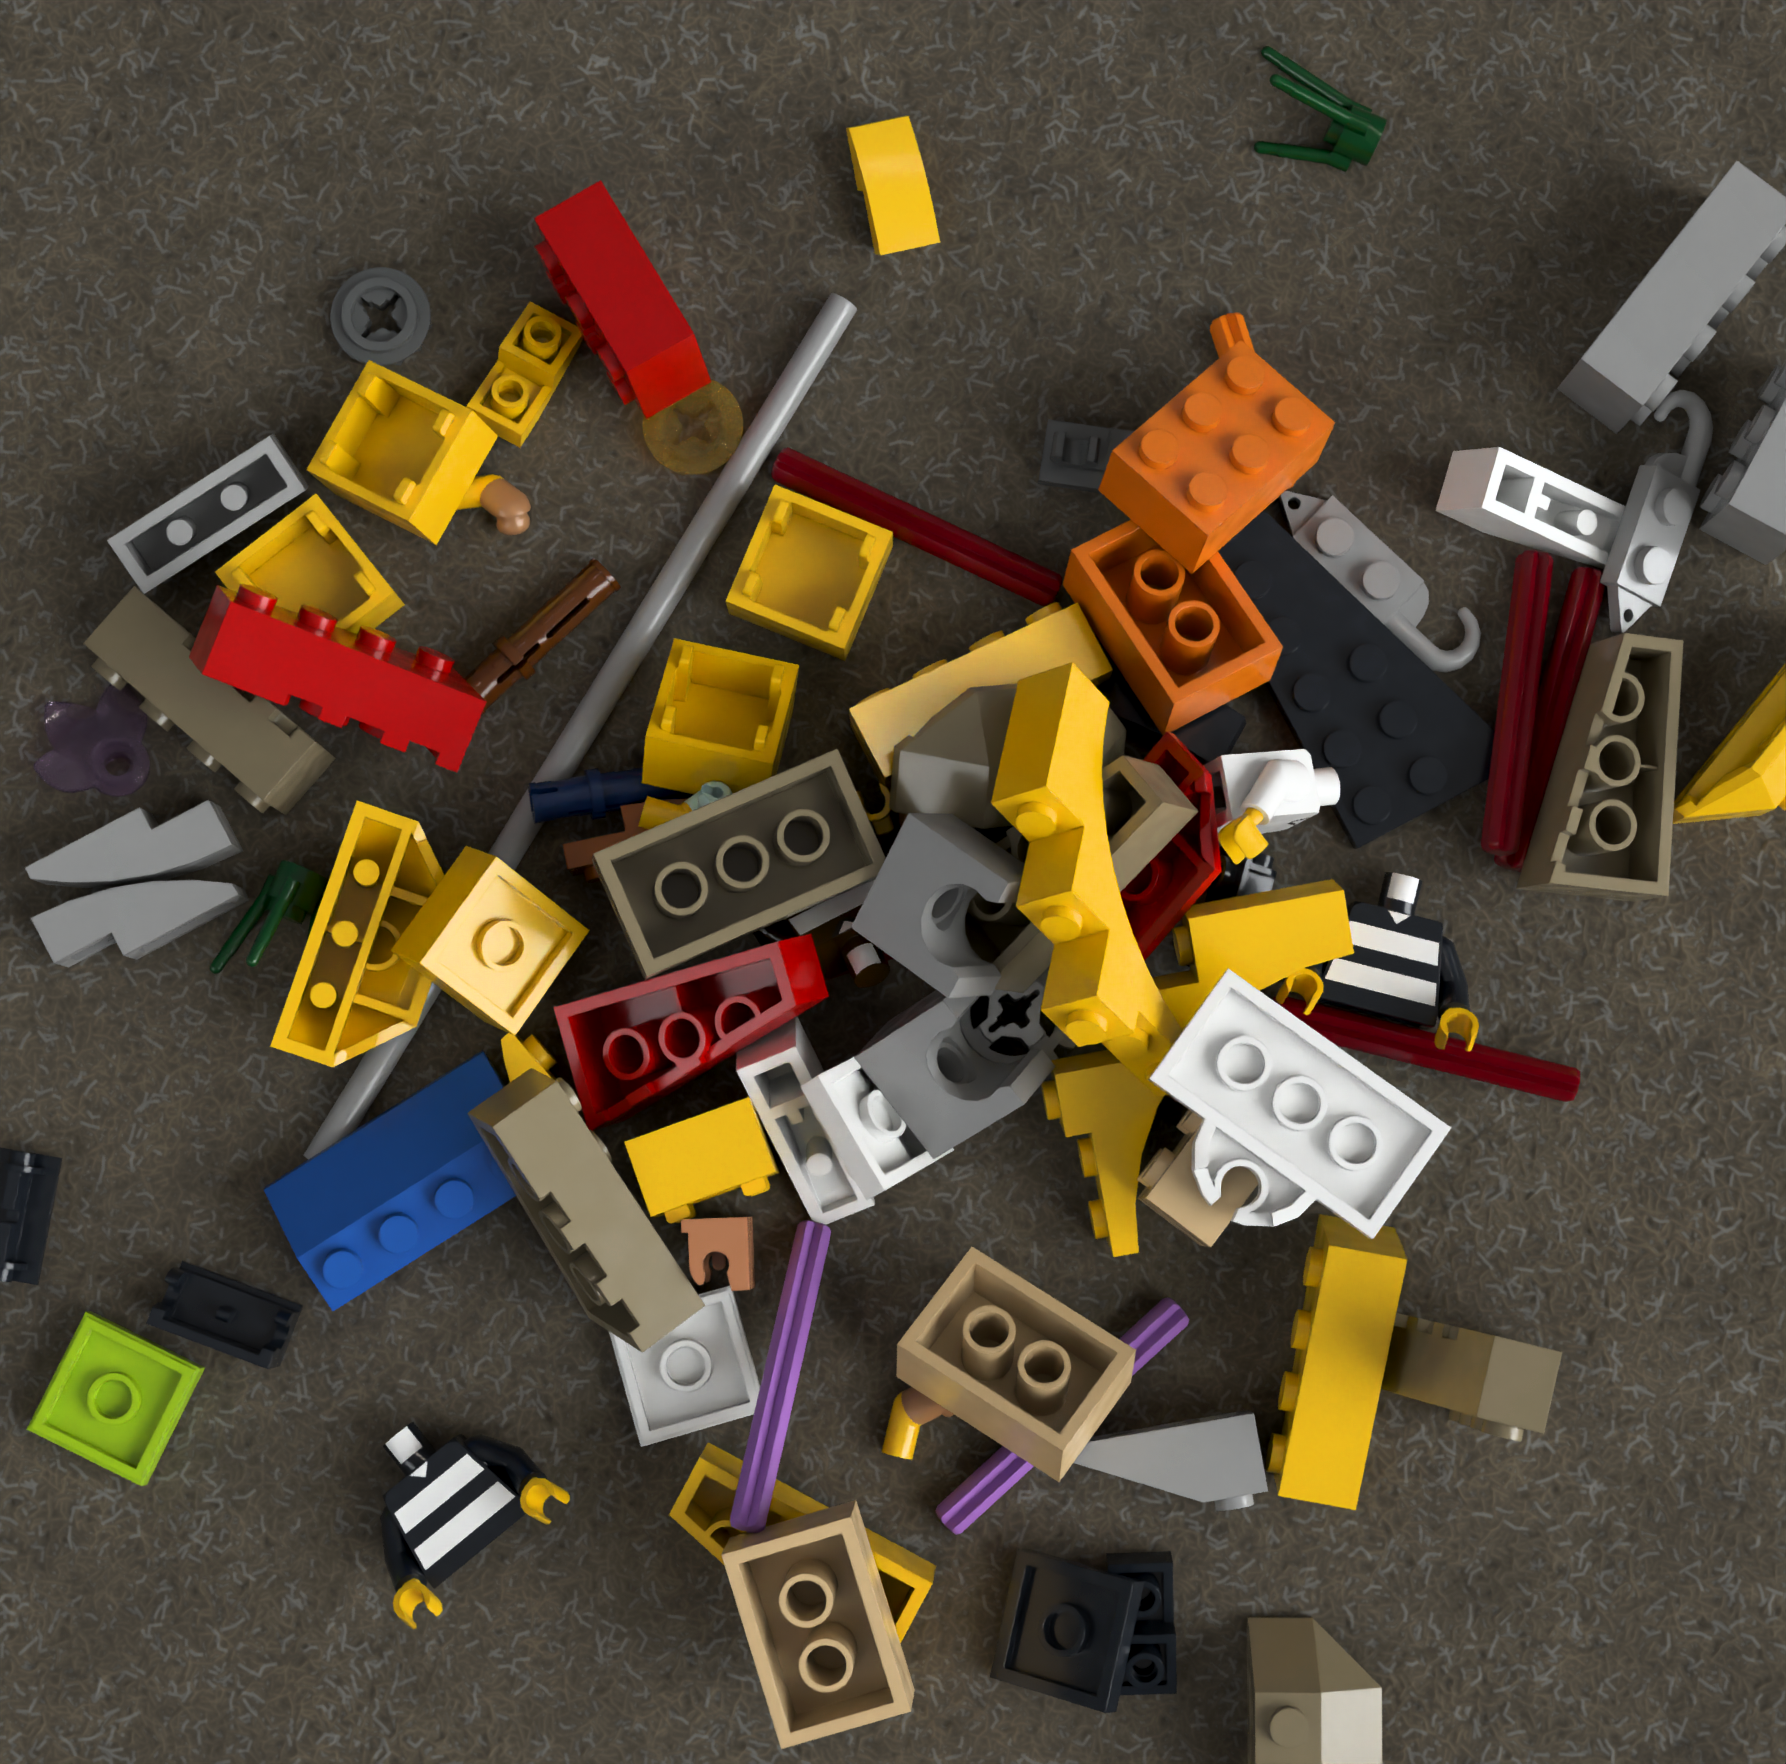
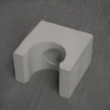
M908 813L851 928L947 998L992 995L1002 975L994 964L982 960L971 949L965 934L966 911L969 902L977 892L986 901L1016 903L1025 864L953 814Z
M935 990L887 1021L854 1057L933 1159L1023 1106L1055 1068V1065L1042 1049L1030 1050L1021 1060L1009 1064L992 1062L975 1052L968 1045L961 1032L960 1018L980 996L947 998L938 990Z

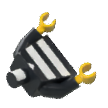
M1385 872L1377 906L1359 901H1354L1347 906L1354 954L1305 967L1287 976L1276 994V1001L1280 1004L1284 1003L1289 992H1296L1302 995L1306 1001V1007L1303 1011L1305 1015H1309L1316 1003L1319 1002L1425 1030L1435 1027L1438 1016L1440 1022L1434 1039L1435 1046L1438 1049H1445L1448 1033H1457L1465 1039V1050L1470 1052L1479 1029L1478 1019L1470 1012L1468 984L1455 945L1447 937L1443 936V923L1415 916L1422 881L1398 873Z
M414 1422L407 1425L383 1445V1448L406 1475L405 1478L383 1495L386 1506L380 1516L385 1563L396 1591L393 1600L394 1612L412 1629L417 1628L412 1614L419 1603L424 1601L427 1608L436 1617L440 1615L443 1610L442 1603L426 1587L427 1581L434 1589L525 1514L545 1525H549L552 1521L543 1513L544 1502L552 1495L567 1505L570 1501L569 1493L547 1480L545 1474L521 1447L482 1434L471 1436L468 1439L459 1434L436 1451Z

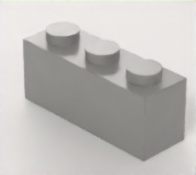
M273 433L107 541L142 593L145 594L298 496L309 485Z

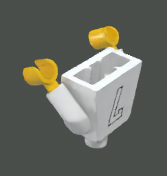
M1306 749L1221 755L1204 765L1212 775L1218 840L1235 865L1239 864L1245 857L1247 859L1256 857L1268 846V842L1262 835L1263 833L1288 829L1318 814L1320 806L1335 805L1340 797V781L1335 769L1332 767L1313 769L1311 755Z

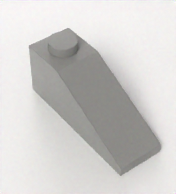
M1248 1409L1093 1436L1073 1462L1203 1503L1214 1501L1216 1511L1254 1505L1253 1494L1268 1491L1255 1416Z

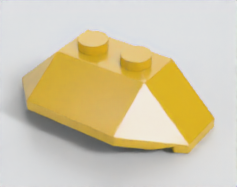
M1786 663L1674 800L1673 824L1760 816L1776 809L1777 806L1784 811L1786 810Z
M358 800L356 801L270 1047L335 1067L417 1027L432 982L394 954L391 949L445 876L418 821Z

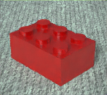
M601 180L534 218L543 238V241L536 244L534 248L547 270L546 275L564 305L568 304L577 320L575 323L588 347L594 355L598 354L607 370L605 373L624 406L635 400L645 419H648L711 383L694 332Z

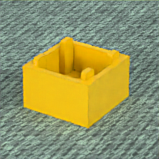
M368 360L306 470L334 494L437 545L498 435L473 410Z
M775 484L727 596L726 605L728 612L733 616L846 661L893 548V532Z
M317 494L310 497L215 571L224 585L230 590L238 592L240 584L260 588L278 598L276 606L296 613L299 612L301 605L317 608L338 619L336 627L358 634L360 626L375 629L405 605Z
M674 638L645 736L642 783L696 794L705 783L721 781L731 789L732 793H735L777 775L792 718L799 665Z
M465 846L391 951L481 1020L515 1036L590 930L497 856Z
M749 1097L624 1142L650 1217L665 1215L667 1222L671 1224L680 1223L682 1219L694 1218L696 1216L694 1204L741 1187L745 1196H755L770 1189L768 1177L780 1173L761 1119Z

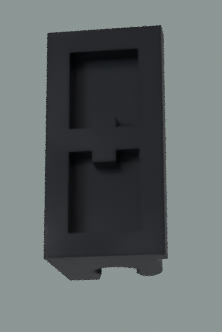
M182 1261L180 1267L170 1269L165 1277V1282L169 1284L166 1294L161 1303L158 1302L152 1307L146 1324L266 1369L281 1365L303 1305L186 1261Z

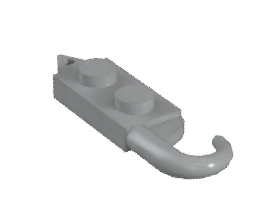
M1678 390L1669 393L1654 413L1655 420L1662 422L1671 410L1681 407L1687 412L1689 430L1681 454L1657 453L1649 457L1645 465L1639 466L1600 579V583L1607 586L1611 632L1624 633L1651 606L1661 607L1700 493V489L1696 486L1712 442L1713 423L1711 413L1704 400L1694 392Z
M1284 491L1279 496L1289 534L1432 671L1450 672L1461 669L1474 658L1480 647L1481 631L1478 621L1471 611L1466 607L1458 610V616L1465 628L1464 640L1459 647L1447 651L1436 647L1416 628L1424 617L1429 604V590L1424 580L1333 495L1328 500L1290 491ZM1296 501L1299 506L1298 509H1291L1288 506V502Z

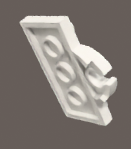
M1229 968L1221 976L1148 1079L1203 1119L1192 1143L1191 1170L1200 1194L1209 1206L1221 1197V1181L1224 1174L1231 1168L1237 1166L1247 1168L1257 1178L1258 1193L1256 1198L1250 1204L1237 1208L1231 1219L1232 1222L1244 1226L1274 1227L1298 1218L1316 1200L1367 1238L1373 1239L1451 1129L1450 1126Z

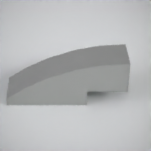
M207 800L161 825H158L152 813L139 807L25 867L30 879L45 885L77 888L120 887L150 881L167 880L204 869L242 852L243 849L221 807Z
M201 880L150 881L109 888L69 900L31 917V920L53 963L69 968L114 943H117L123 956L137 960L249 901V898L243 888L233 883Z

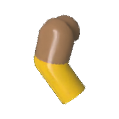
M494 474L475 476L457 510L483 507L497 518V529L504 535L521 534L530 525V518L527 512L530 511L531 505L527 496L503 477Z
M913 1387L905 1389L894 1399L882 1452L904 1459H913L920 1426L940 1415L952 1417L954 1414Z

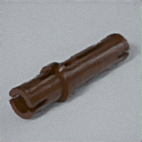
M592 558L587 566L553 597L548 599L538 611L507 639L503 635L492 643L495 650L464 678L487 701L481 716L486 712L487 708L521 677L526 681L536 673L533 666L571 633L612 593L617 592L621 588L616 579L598 560Z

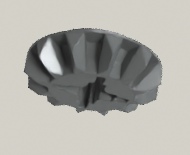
M375 267L356 273L340 287L331 306L330 322L336 341L351 359H356L365 364L370 360L380 366L391 364L401 366L406 358L414 352L422 350L423 341L427 336L428 330L432 328L430 305L425 292L412 277L392 268ZM365 303L371 308L376 307L381 311L385 310L389 305H395L396 308L392 312V317L400 330L399 334L394 330L389 331L383 327L379 328L375 333H369L368 330L372 326V321L362 304Z

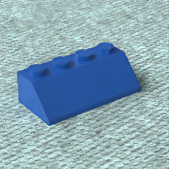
M484 1050L264 1187V1192L298 1261L332 1311H335L516 1196L467 1114L506 1086Z

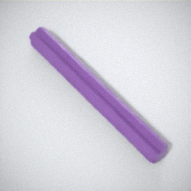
M809 1220L801 1221L797 1225L730 1516V1524L733 1528L748 1533L761 1532L766 1526L830 1241L831 1230L822 1223H815Z
M1168 1297L1162 1299L1120 1338L1121 1341L1136 1349L1132 1376L1188 1325L1189 1318L1173 1299ZM1002 1446L937 1506L935 1510L937 1517L955 1535L961 1534L1034 1466Z

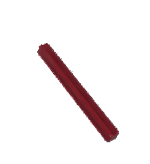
M789 447L781 450L773 464L771 474L774 481L827 506L892 531L893 537L1043 607L1054 602L1061 588L1062 577L1060 574Z
M1524 550L1522 554L1516 557L1481 838L1482 850L1498 856H1510L1516 853L1520 846L1554 563L1549 553L1537 550Z
M1577 567L1571 573L1537 698L1519 850L1510 856H1494L1495 864L1505 869L1521 872L1591 643L1606 587L1600 583L1603 572L1597 569Z
M1276 996L1273 997L1272 1000L1275 1001L1276 1003H1278V1002L1276 1001ZM1287 997L1283 1004L1278 1003L1336 1046L1563 1102L1573 1101L1579 1089L1580 1071L1574 1067L1474 1043L1472 1050L1469 1052L1465 1050V1040L1448 1037L1445 1049H1438L1434 1043L1436 1033L1319 1004L1314 1006L1309 1015H1305L1303 1011L1306 1007V1001Z

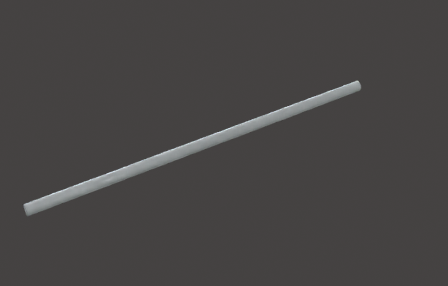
M835 293L829 295L531 783L572 778L855 315L857 308L847 299ZM528 789L488 854L497 856L514 871L545 822L534 824L532 817L534 812H531ZM432 982L417 1027L365 1053L303 1156L307 1159L312 1158L358 1128L442 989Z

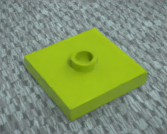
M87 1311L26 1430L140 1486H145L148 1484L205 1367L92 1311Z

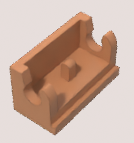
M752 1216L681 1220V1233H688L689 1270L693 1280L698 1285L710 1282L712 1270L709 1262L712 1256V1266L715 1270L725 1268L727 1257L729 1261L727 1276L731 1291L755 1288Z

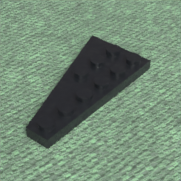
M1265 510L1218 551L1283 646L1271 680L1265 684L1299 748L1306 749L1310 753L1313 769L1332 767L1338 774L1340 797L1335 805L1330 806L1354 849L1360 848L1489 779L1495 730Z

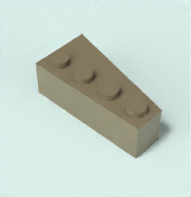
M530 1068L467 1114L588 1318L643 1353L702 1309L705 1304L646 1217L635 1196L627 1188L611 1164L612 1157L605 1144L592 1130L588 1129L578 1114L582 1106L573 1089L561 1077L554 1080Z
M1396 1313L1381 1389L1450 1409L1449 1420L1480 1430L1486 1434L1522 1442L1524 1429L1543 1434L1545 1432L1562 1352Z

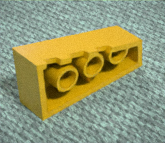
M1059 602L1047 605L1025 619L1028 626L1006 636L1002 630L992 633L969 647V653L950 662H947L946 659L937 661L912 676L913 679L892 689L885 688L849 708L850 726L879 783L891 790L894 746L908 735L914 737L935 714L970 687L1017 684L1020 679L1073 662L1094 686L1109 680L1113 669L1078 602L1062 609Z
M1319 1214L1314 1247H1309L1304 1267L1303 1285L1307 1286L1303 1310L1297 1309L1292 1326L1291 1348L1296 1349L1292 1372H1284L1280 1386L1278 1410L1285 1411L1282 1434L1272 1433L1266 1457V1472L1275 1473L1274 1477L1278 1496L1356 1510L1407 1264V1257L1397 1232L1393 1227L1382 1226L1373 1239H1369L1341 1218Z
M708 1442L669 1515L724 1565L721 1554L729 1538L746 1533V1531L733 1528L730 1524L731 1511L743 1461ZM776 1479L766 1526L829 1507ZM865 1527L901 1643L933 1584L936 1565Z

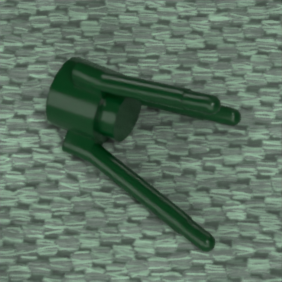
M1269 46L1263 47L1261 55L1266 60L1305 87L1279 74L1271 75L1270 84L1287 93L1292 98L1331 118L1323 141L1332 144L1333 148L1332 150L1258 141L1254 145V150L1260 154L1328 164L1344 172L1347 171L1352 160L1367 166L1382 136L1387 119L1371 113V108L1352 101Z
M281 860L275 875L268 874L260 894L221 947L220 952L210 965V971L218 974L223 970L266 909L270 912L246 958L248 966L254 967L259 963L282 918L302 925L306 914L310 915L308 940L323 898L322 894L329 880L300 865Z

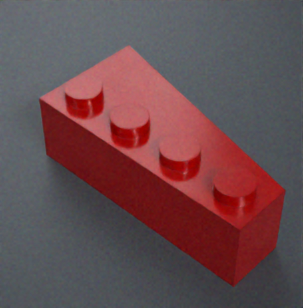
M240 584L238 592L217 585L189 655V658L202 675L283 706L288 705L291 695L301 698L299 707L321 721L342 728L348 725L350 718L360 721L358 724L360 729L379 738L381 744L405 753L409 742L412 741L425 746L436 758L435 765L456 773L458 772L487 701L453 668L454 659L424 646H419L416 654L396 648L397 640L371 627L360 626L358 634L336 627L338 621L336 617L311 606L301 605L298 613L276 606L278 600L276 596L251 585Z
M810 933L777 941L553 1008L586 1125L589 1130L595 1131L623 1122L826 999L829 997L812 934Z

